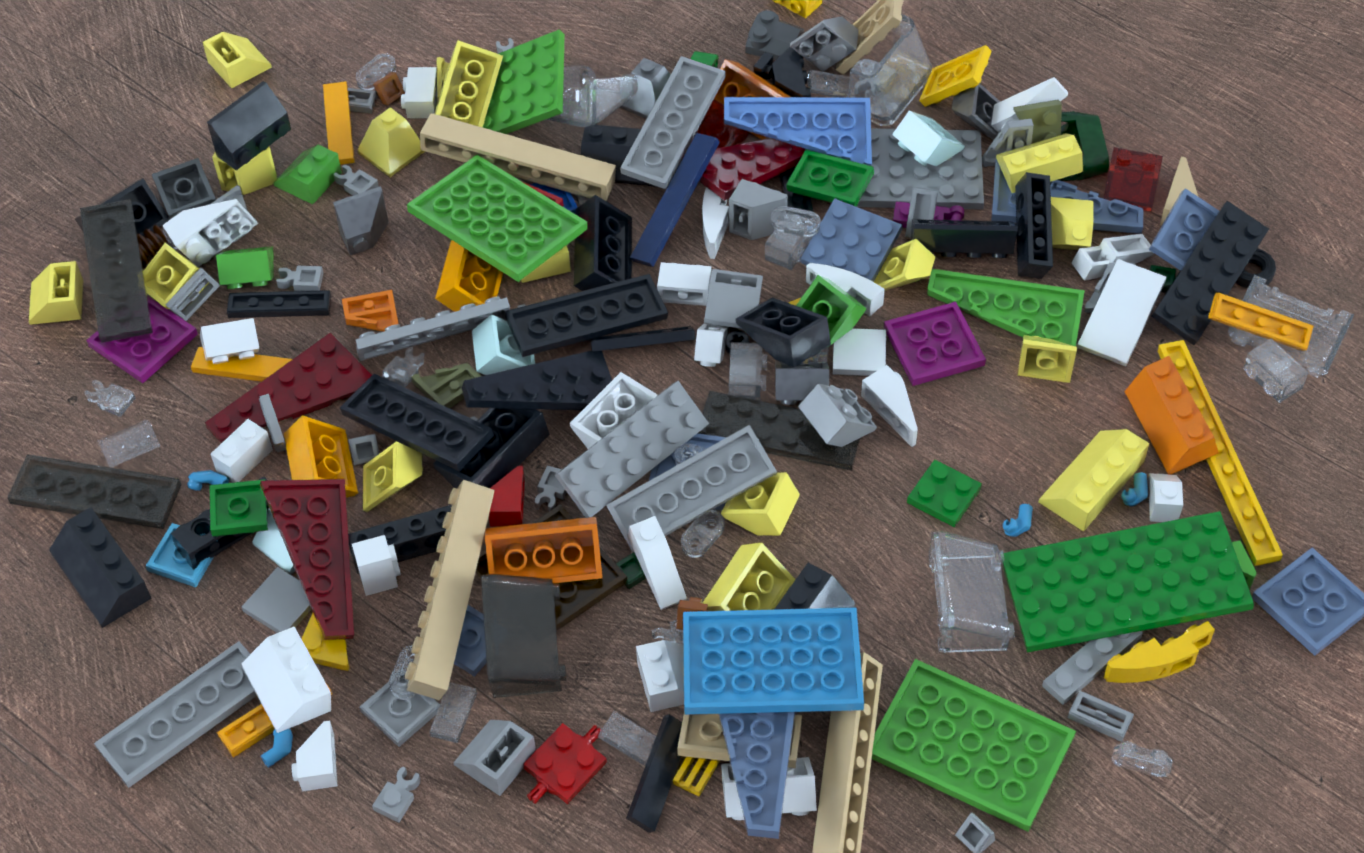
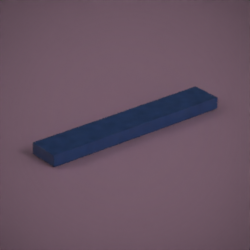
M696 133L630 256L633 262L654 267L720 143L716 137Z

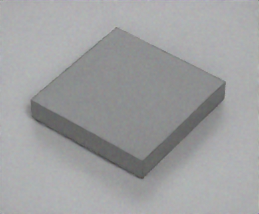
M279 567L271 573L242 606L244 613L276 633L292 627L296 628L312 610L300 580Z
M403 670L359 707L360 711L398 747L442 710L441 705L435 699L407 691L409 680L405 679L406 673Z

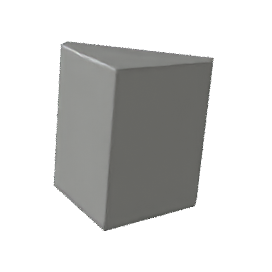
M375 434L349 439L354 466L368 463L379 455Z
M973 812L970 813L955 834L973 853H982L995 841V833Z

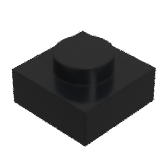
M764 52L753 66V72L764 80L772 77L773 55Z

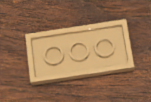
M878 0L853 24L859 29L857 49L837 62L836 71L845 74L850 68H854L864 55L870 53L874 45L879 41H883L889 31L899 26L902 20L901 10L904 0Z
M684 711L678 743V756L730 761L719 714L685 715ZM795 715L788 768H796L802 715Z

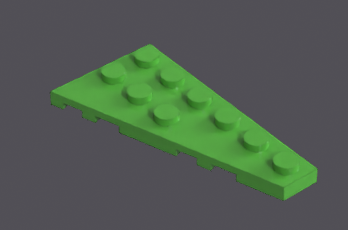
M932 269L927 289L928 296L946 304L956 302L960 310L1018 336H1039L1076 346L1085 290Z

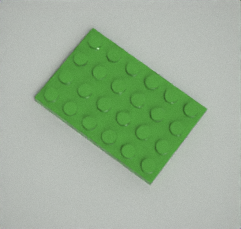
M479 155L471 158L407 204L409 213L517 282L587 230V221Z
M915 659L874 734L872 759L1029 832L1075 737L1076 731Z

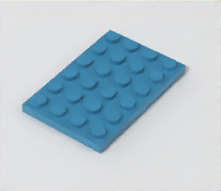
M857 608L683 612L685 715L864 710Z

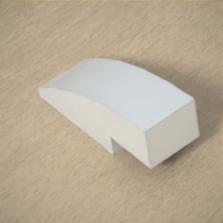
M706 187L702 205L703 237L709 258L715 259L729 224V206H726L727 200L724 201Z
M1143 234L1104 238L1099 246L1079 248L1072 261V265L1085 281L1103 277L1108 264L1116 263L1117 259L1137 264L1154 253L1149 250L1151 245Z
M814 263L807 265L806 282L811 285L817 275L830 279L865 306L867 309L864 313L868 316H871L883 306L885 289L873 281L837 267Z

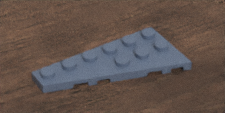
M795 712L719 714L748 836L779 839Z

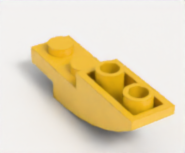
M1207 621L1199 626L1197 624L1192 625L1183 635L1176 639L1171 637L1164 641L1162 645L1155 638L1146 643L1141 641L1134 645L1126 654H1117L1107 662L1104 679L1107 682L1134 683L1151 681L1181 672L1195 664L1199 650L1210 644L1215 629Z

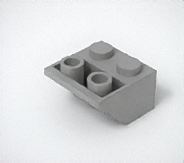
M842 16L826 19L792 41L790 47L821 71H825L857 49L859 29Z
M742 179L729 198V232L749 240L784 232L787 228L788 195Z
M712 269L704 323L742 329L736 324L735 319L759 305L763 276Z
M817 384L798 406L825 443L829 445L843 447L875 431L877 428L871 420L872 415L870 412L860 406L857 402L858 397L847 388L840 389L833 385Z
M490 720L453 762L454 766L501 796L521 772L523 763L536 751L534 736L511 721Z

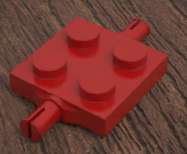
M562 723L523 763V768L538 783L527 794L528 799L536 804L548 792L558 796L568 805L607 763V758L592 745L603 734L600 728L597 729V726L593 725L584 736H581Z

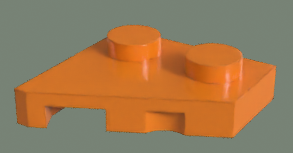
M392 290L342 299L346 325L384 332L385 328L399 324Z

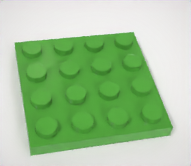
M556 30L499 53L503 55L483 128L508 134L563 113L565 34L562 31Z

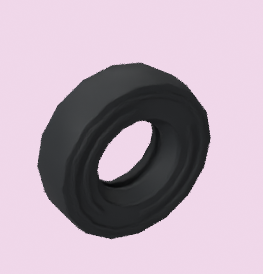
M1257 248L1248 263L1257 264L1261 267L1262 272L1251 274L1243 270L1235 282L1247 289L1266 287L1271 283L1276 272V265L1272 256L1264 250Z

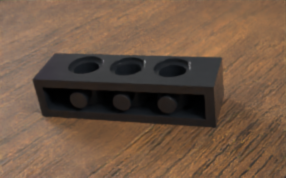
M1026 172L1015 186L1016 225L1018 226V276L1042 279L1053 267L1050 176Z
M265 476L259 479H265V481H268ZM208 509L188 523L180 525L175 531L171 532L177 551L187 560L192 569H195L204 559L213 558L253 532L212 537L210 509Z
M452 505L349 533V547L357 574L360 573L352 544L385 535L387 545H394L397 562L436 552L438 542L441 536H445L446 529L442 527L445 515L451 511Z

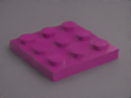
M142 292L86 341L90 348L143 384L196 337L198 333L194 326Z
M956 302L884 321V330H886V334L912 386L985 366L986 358Z

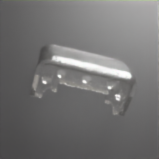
M901 14L902 20L899 26L892 29L894 33L893 47L880 63L870 59H863L858 61L850 70L849 98H870L871 122L881 126L892 125L926 84L932 71L931 62L914 21Z
M564 66L563 113L547 120L582 128L593 127L636 95L638 90L637 75L626 74L619 77L596 79L595 73L588 66Z
M1254 275L1242 301L1313 325L1308 349L1301 351L1230 326L1228 334L1232 337L1231 341L1242 347H1245L1246 344L1301 366L1305 368L1306 373L1312 376L1320 377L1321 374L1327 375L1352 326L1354 314L1341 310L1340 314L1333 315V310L1330 308L1327 311L1281 293L1279 288L1275 286L1271 290V287L1265 285L1266 279Z
M944 531L932 532L928 558L929 567L934 572L938 606L937 623L941 632L940 637H938L939 653L1007 650L1009 639H1014L1013 622H1008L1001 571V566H1004L1003 550H999L997 544Z

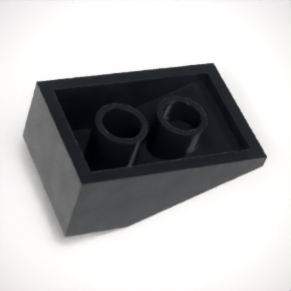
M773 297L735 319L736 324L775 360L788 366H798L803 361L831 345L827 317Z

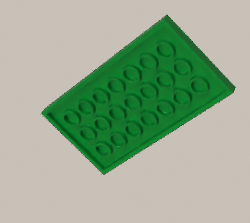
M1221 511L1001 553V562L1027 653L1253 610L1254 607L1252 596Z

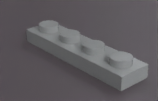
M1138 631L1089 641L1043 681L1042 687L1064 705L1079 690H1082L1107 667V662L1117 654L1122 655L1140 640L1143 632Z

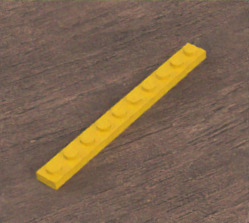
M1180 340L1160 344L1157 350L1160 358L1163 359L1170 356L1215 437L1219 453L1206 460L1254 566L1281 561L1283 556L1281 549L1185 341Z

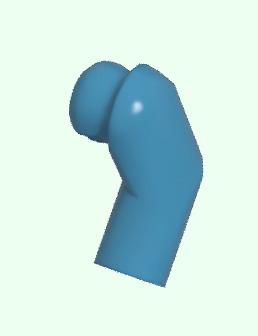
M212 470L192 472L188 476L187 486L192 490L199 491L202 488V483L211 485L229 483L230 479Z
M1142 472L1134 474V488H1129L1128 492L1124 489L1121 493V498L1125 505L1136 506L1148 497L1147 474Z
M1021 504L1019 506L1018 518H1011L1010 522L1006 519L1003 522V529L1006 535L1017 537L1030 529L1033 512L1031 505Z
M290 728L279 733L274 729L273 748L261 755L263 762L268 768L291 752L293 734Z

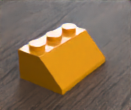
M451 240L435 299L454 312L460 311V308L467 304L474 303L476 306L485 304L487 299L497 297L503 272Z
M302 415L284 432L292 480L345 479L346 498L357 495L358 489L346 429Z

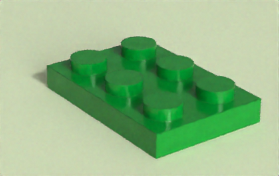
M805 150L786 184L787 191L831 203L834 199L857 207L874 175V167Z

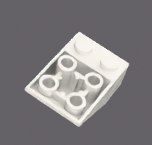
M237 199L183 210L162 226L175 246L199 267L208 262L211 257L222 249L229 247L240 236L248 233L258 222Z

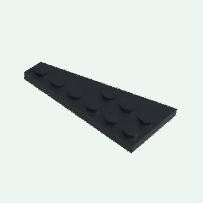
M591 350L464 380L462 392L467 408L583 410L612 381L603 352H592Z

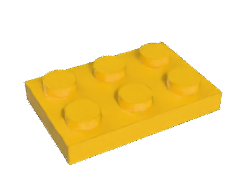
M984 45L932 68L919 101L926 107L933 103L937 104L949 96H956L963 90L976 87L982 80V74L988 65L992 51L987 45Z

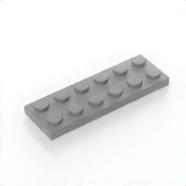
M681 56L620 167L621 174L666 189L724 81L725 71Z
M499 296L487 299L485 304L478 306L474 303L462 306L460 311L453 313L446 310L437 313L435 318L425 320L424 317L414 319L410 321V325L400 327L399 324L385 328V331L375 334L374 331L363 333L359 336V339L355 340L359 361L473 330L491 314L506 321L505 311L510 310L508 299H500Z
M676 381L556 473L555 477L585 518L592 517L709 423L680 382Z
M748 425L606 506L631 551L634 552L627 537L629 526L655 516L664 536H667L777 474V471L751 426Z
M240 641L94 743L97 750L128 788L257 696L242 668V663L248 658L250 653Z

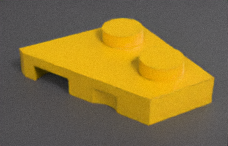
M312 613L302 636V641L314 663L348 671L350 667L346 639L324 640L314 613Z

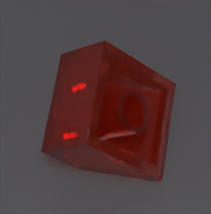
M1114 147L1103 199L1109 201L1117 199L1152 212L1163 156Z

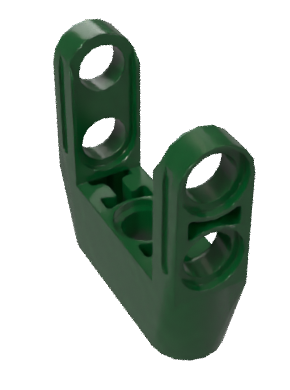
M1075 111L1062 112L1061 122L1067 123L1061 126V135L1071 134L1075 136L1082 151L1083 172L1058 180H1085L1108 173L1109 155L1099 116Z

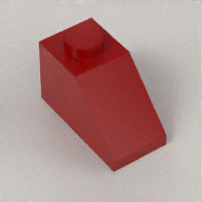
M517 466L490 488L495 490L488 516L490 527L523 524L525 476L523 466Z

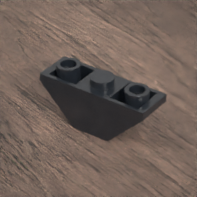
M789 47L772 63V84L791 97H811L810 87L805 86L807 85L806 70L802 71V68H804L803 56Z

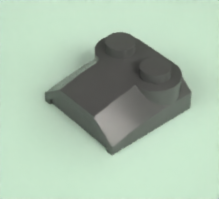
M762 11L756 16L749 31L745 53L761 57L764 52L773 55V60H777L790 47V43L804 33V29L779 20V16L773 11Z
M199 158L152 174L169 218L175 217L183 210L210 205L216 200Z

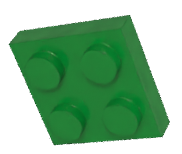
M934 459L907 497V503L955 528L980 492L982 483Z
M265 479L210 485V530L212 537L268 531L267 501L260 486V481H265Z

